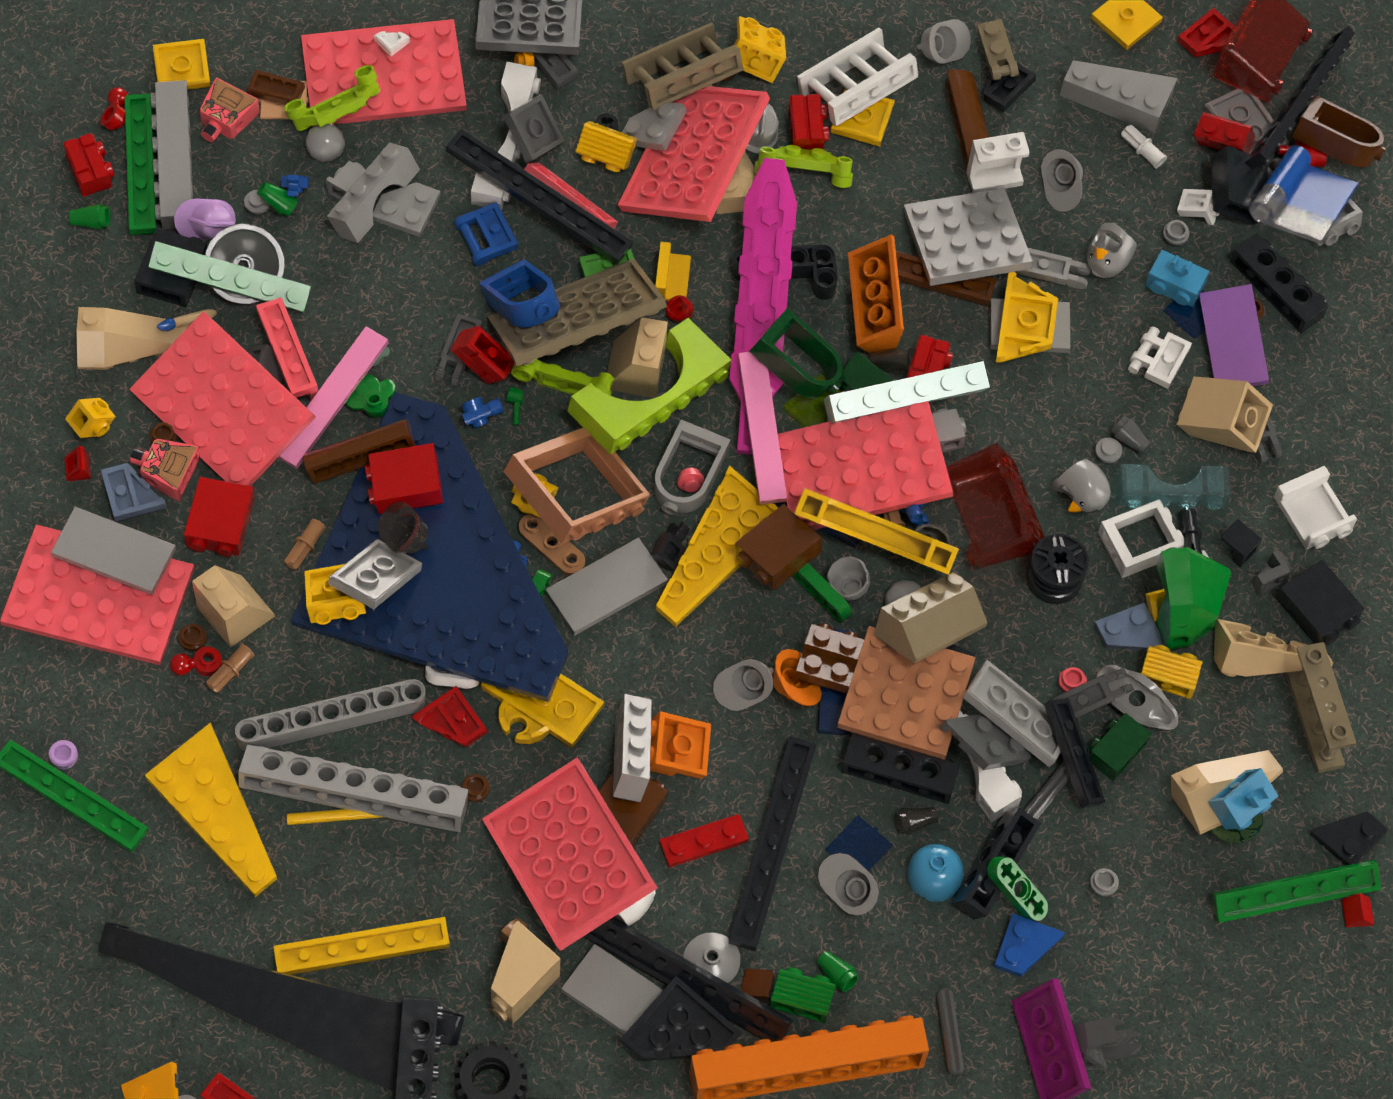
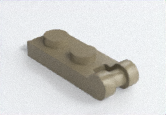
M1002 19L977 24V32L993 81L1000 80L1002 76L1010 75V77L1018 76L1017 62L1014 59Z

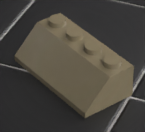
M952 572L882 607L874 635L916 664L985 628L987 620L974 587L961 576Z

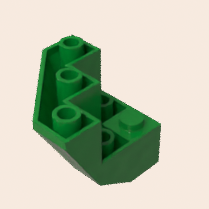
M1171 547L1161 551L1156 565L1166 593L1156 625L1163 646L1169 649L1192 646L1214 628L1231 571L1224 565L1189 547Z

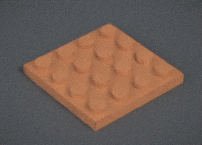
M869 626L837 728L945 760L953 733L950 730L945 733L940 725L947 719L958 718L964 699L963 695L966 692L976 657L944 648L914 664L874 635L876 628Z

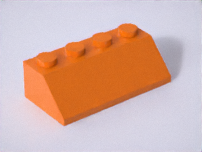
M889 235L848 252L856 342L858 347L873 356H878L897 348L904 331L895 240L893 235Z

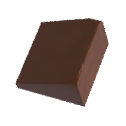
M746 968L741 991L767 1004L775 971Z

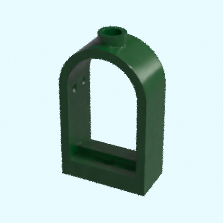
M788 308L749 351L794 392L803 397L814 399L822 397L826 393L833 395L841 386L838 380L842 374V362L837 352ZM783 334L820 365L825 374V381H819L810 377L775 346Z

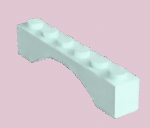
M984 361L837 393L829 395L823 400L828 421H831L833 424L915 403L931 402L982 392L990 386Z

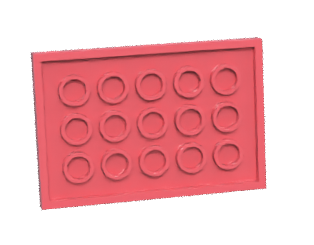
M454 19L301 35L310 107L356 86L358 82L354 73L362 66L372 65L377 74L376 80L381 91L377 95L370 97L366 101L367 105L361 107L355 113L346 114L332 123L333 125L467 110ZM382 31H386V33L402 32L410 37V43L390 57L374 41V35Z
M707 86L673 101V103L684 104L687 112L666 151L645 149L618 203L622 212L711 222L770 100L767 92Z
M204 311L130 388L164 423L170 424L174 433L186 444L198 446L199 456L226 482L252 486L316 418L309 409Z
M928 401L833 424L829 421L778 434L787 506L793 513L796 511L804 488L873 515L907 508L915 504L920 505L953 497L952 486ZM798 516L813 530L827 527Z
M36 524L0 619L1 625L161 666L195 569L194 564L171 559L154 594L151 595L52 557L51 551L62 531Z
M578 757L482 818L560 951L658 889Z

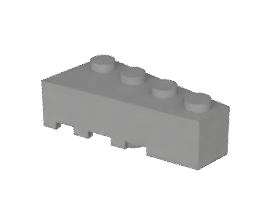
M1073 60L1063 80L1060 96L1155 133L1173 95L1177 78Z

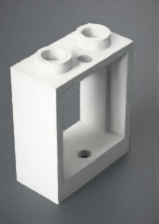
M1160 499L1102 521L1098 531L1122 578L1157 565L1161 551L1171 547L1183 548L1184 537L1181 531L1175 529L1171 513L1167 507H1163ZM1154 515L1169 544L1132 558L1117 529Z

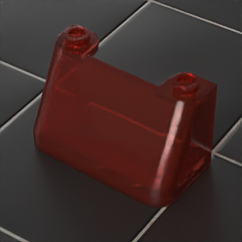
M1250 0L1223 46L1213 77L1269 102L1273 93L1278 95L1284 83L1280 78L1296 48L1302 42L1308 43L1314 30L1310 28L1311 22L1287 0Z
M995 443L947 466L953 498L957 503L972 542L969 544L970 550L967 551L972 565L984 568L1031 555L1036 544L1045 535L1012 456L998 443Z

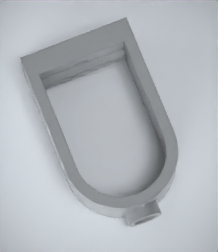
M680 420L655 473L654 493L657 501L662 506L661 509L669 515L690 513L703 505L729 453L731 439ZM680 442L716 456L701 489L689 497L673 496L661 484Z

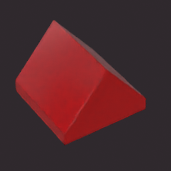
M78 446L64 457L66 479L68 482L91 479L89 454L83 446Z
M1358 893L1341 900L1346 928L1374 926L1369 897Z

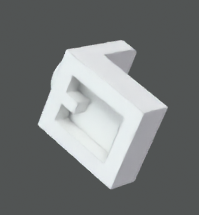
M1183 189L1177 209L1179 215L1185 217H1204L1208 225H1214L1216 216H1219L1220 213L1213 211L1212 190Z

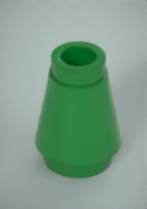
M266 181L261 184L257 191V195L279 215L289 216L298 202L296 197L287 196L288 190L269 184Z
M100 203L70 210L69 219L72 226L76 225L103 230L104 227H109L111 216L109 207L103 206Z
M829 951L824 952L817 960V964L827 978L831 980V983L836 984V990L847 992L857 983L859 975L856 973V968Z

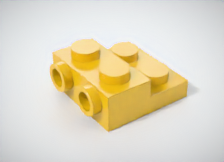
M345 564L305 571L306 607L311 623L317 622L318 624L325 625L333 619L346 618L353 620L361 614H366L365 604L328 584L329 577Z

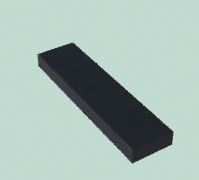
M1069 699L1050 700L1044 703L1080 807H1094L1105 803L1104 795Z

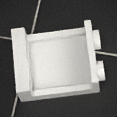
M1024 132L973 140L966 171L972 193L1023 186L1024 180L1020 165L1022 158L1029 156V148Z
M1325 466L1279 485L1274 495V499L1306 550L1314 546L1316 549H1319L1336 536L1339 538L1348 536L1352 533L1357 521L1355 515H1347L1329 486L1327 480L1330 473Z

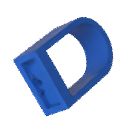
M525 259L479 283L487 305L516 327H531L551 319L560 309V302L552 280ZM531 287L541 293L537 297L523 302L508 300Z

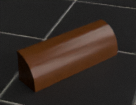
M947 70L945 86L967 170L973 140L989 138L974 75L966 70Z
M406 418L305 453L303 459L306 471L315 484L359 469L365 465H370L369 454L416 445L410 423Z

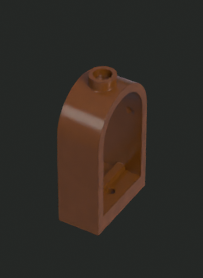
M1317 95L1301 117L1293 134V138L1337 160L1356 167L1370 166L1374 160L1380 162L1386 150V147L1382 146L1384 135L1375 124Z

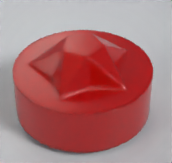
M682 295L671 298L666 307L667 316L676 323H681L687 318L690 319L694 311L692 302Z

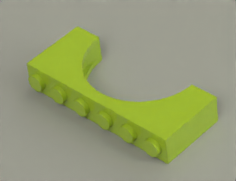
M689 318L668 332L666 348L672 354L679 373V380L668 392L650 400L628 401L610 396L590 383L571 396L567 412L610 455L618 449L624 450L634 438L646 435L653 425L658 422H665L672 412L677 409H684L691 399L696 396H703L710 386L716 382L719 384L728 377L731 359Z

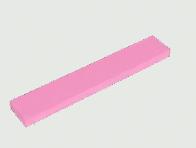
M367 326L363 329L306 407L316 418L278 457L279 459L298 469L304 460L303 455L311 451L389 344L387 338Z
M750 352L739 353L738 359L759 504L787 502L768 368Z

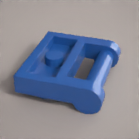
M497 202L461 215L454 220L456 229L461 231L473 254L472 260L475 266L483 265L493 258L518 249V242ZM471 224H477L488 248L481 249L470 228Z

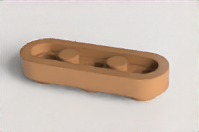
M528 514L520 520L519 534L522 539L563 575L570 576L585 567L584 554L570 541L562 544L541 517ZM533 523L536 524L537 527L532 529L529 528L528 525ZM549 541H555L557 544L554 546H550L547 543ZM569 558L576 559V562L569 563L567 560Z

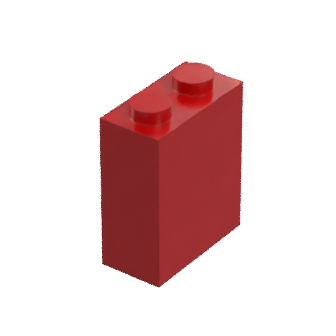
M433 443L369 454L370 465H365L367 480L372 481L373 488L368 489L370 504H376L379 514L444 503L438 459Z
M199 477L184 532L186 546L197 552L210 550L216 551L217 554L224 557L240 556L255 500L253 486Z

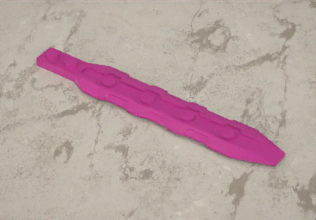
M764 158L744 200L742 224L744 227L743 250L739 260L738 271L740 275L738 304L735 307L734 319L736 334L734 353L731 355L729 378L741 403L737 454L752 455L738 355L742 352H749L787 308L788 284L792 275L793 261L790 259L792 234L795 231L797 201L785 161L782 159ZM785 334L775 344L782 352ZM768 369L773 399L783 385V381Z

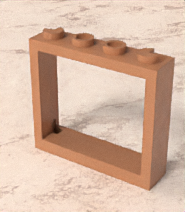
M584 428L513 454L504 470L507 477L562 544L572 539L574 541L579 540L585 534L592 531L596 533L609 524L613 523L616 525L631 515L633 517L638 516L644 511V505L650 497V493L617 453L614 452L610 455ZM584 452L623 501L572 521L532 471Z

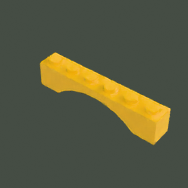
M804 488L795 514L884 548L948 575L959 550L957 547L807 488Z

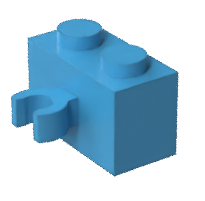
M1161 250L1149 272L1145 287L1150 288L1156 294H1162L1175 300L1180 305L1193 308L1200 296L1199 293L1203 291L1210 271L1193 264L1191 261L1188 262L1178 255L1175 256Z
M1262 768L1249 769L1241 773L1210 799L1208 803L1225 830H1243L1252 824V818L1257 814H1262L1271 808L1272 805L1270 803L1278 797V794Z

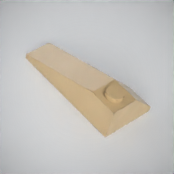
M744 152L716 210V214L744 212V200L756 176L754 174V166L746 152Z
M79 307L77 320V368L106 370L113 368L117 364L133 363L138 361V359L152 355L160 356L189 325L175 327L170 331H161L157 328V325L164 321V318L109 308Z
M1217 619L1215 624L1214 661L1223 674L1230 677H1235L1236 675L1248 677L1302 671L1296 649L1307 644L1294 640L1286 644L1282 639L1276 637V634L1267 632L1266 636L1250 632L1251 626ZM1329 657L1330 663H1331V666H1332V665H1333V661H1332L1331 658Z
M1269 750L1195 764L1171 775V796L1200 835L1222 825L1208 801L1241 773L1249 769L1262 768L1271 783L1283 773V768Z

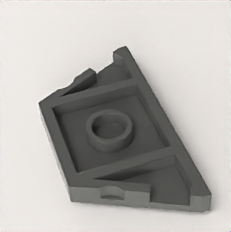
M984 714L947 719L940 725L945 733L950 730L961 741L958 746L965 753L969 754L982 770L1023 764L1031 758L1030 751Z

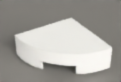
M382 31L374 35V41L391 57L410 43V37L402 32L386 33V31Z

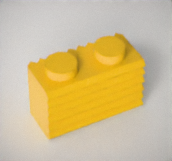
M589 121L584 124L576 153L581 154V159L586 162L596 163V161L606 163L605 168L614 172H620L621 169L625 170L629 167L638 138Z
M1163 645L1149 646L1140 674L1152 680L1162 691L1191 699L1203 661L1197 660L1196 656L1190 653H1182L1180 655L1170 652V649Z

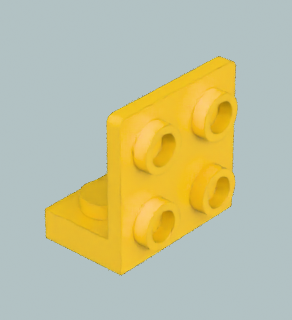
M739 16L737 19L738 38L734 45L740 49L743 71L773 83L786 60L784 35L775 28H766L760 25L753 18Z

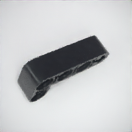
M825 244L791 246L790 260L800 262V264L792 263L791 279L811 278L812 291L817 298L821 300L832 298L836 293L838 280L834 250ZM743 249L735 252L732 262V275L739 281V260ZM822 259V260H825V261H827V262H824V263H823V262H819L818 260ZM826 282V283H828V284H830V285H827V286H826V285H822V284H820V283Z

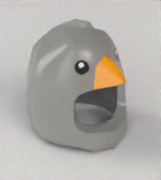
M1115 223L1102 224L1094 235L1087 252L1088 265L1092 269L1093 275L1101 278L1117 276L1130 263L1137 244ZM1106 233L1114 235L1120 243L1111 239Z
M1088 459L1077 462L1051 483L1056 491L1067 494L1073 500L1068 509L1069 512L1101 510L1110 499V484L1106 475L1096 464Z

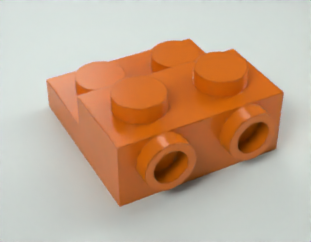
M661 711L651 718L650 771L668 776L679 773L699 779L706 777L711 724Z

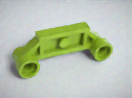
M365 65L358 68L354 73L358 82L356 86L310 108H306L302 99L288 102L284 110L288 118L293 121L296 130L303 131L309 126L319 125V127L326 124L330 125L338 118L346 114L355 113L361 107L367 105L366 101L381 91L376 80L377 74L372 65Z
M796 145L780 146L778 149L761 147L758 161L755 162V175L764 158L782 159L785 161L786 167L832 173L831 183L834 186L848 188L852 185L853 174L851 169L853 160L844 156L835 157L830 152L821 148L807 150L801 149Z
M535 359L534 362L528 365L516 366L514 364L511 372L520 381L528 382L533 378L537 381L538 385L571 395L592 383L596 388L611 396L612 391L610 389L614 382V377L606 372H601L598 377H589L582 372L569 371L556 364L543 363L538 359Z

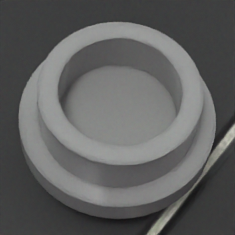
M253 190L245 196V208L252 214H263L270 206L257 195L258 190Z
M1173 220L1164 227L1163 237L1171 245H1182L1188 240L1189 229L1184 222Z
M1103 438L1098 441L1095 453L1102 462L1114 463L1122 455V446L1116 439Z
M1106 868L1096 870L1090 879L1092 890L1100 896L1114 894L1119 885L1117 875L1112 870Z

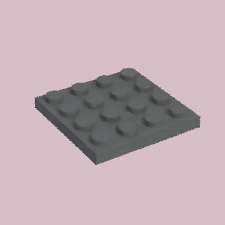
M480 0L476 50L579 55L583 0Z

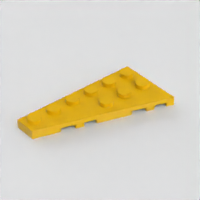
M730 465L722 483L715 492L711 504L698 524L684 555H682L672 578H670L656 604V611L674 627H677L741 566L736 560L735 543L778 509L773 503L759 504L758 490Z
M209 723L145 774V778L253 896L256 897L275 882L277 876L211 723Z

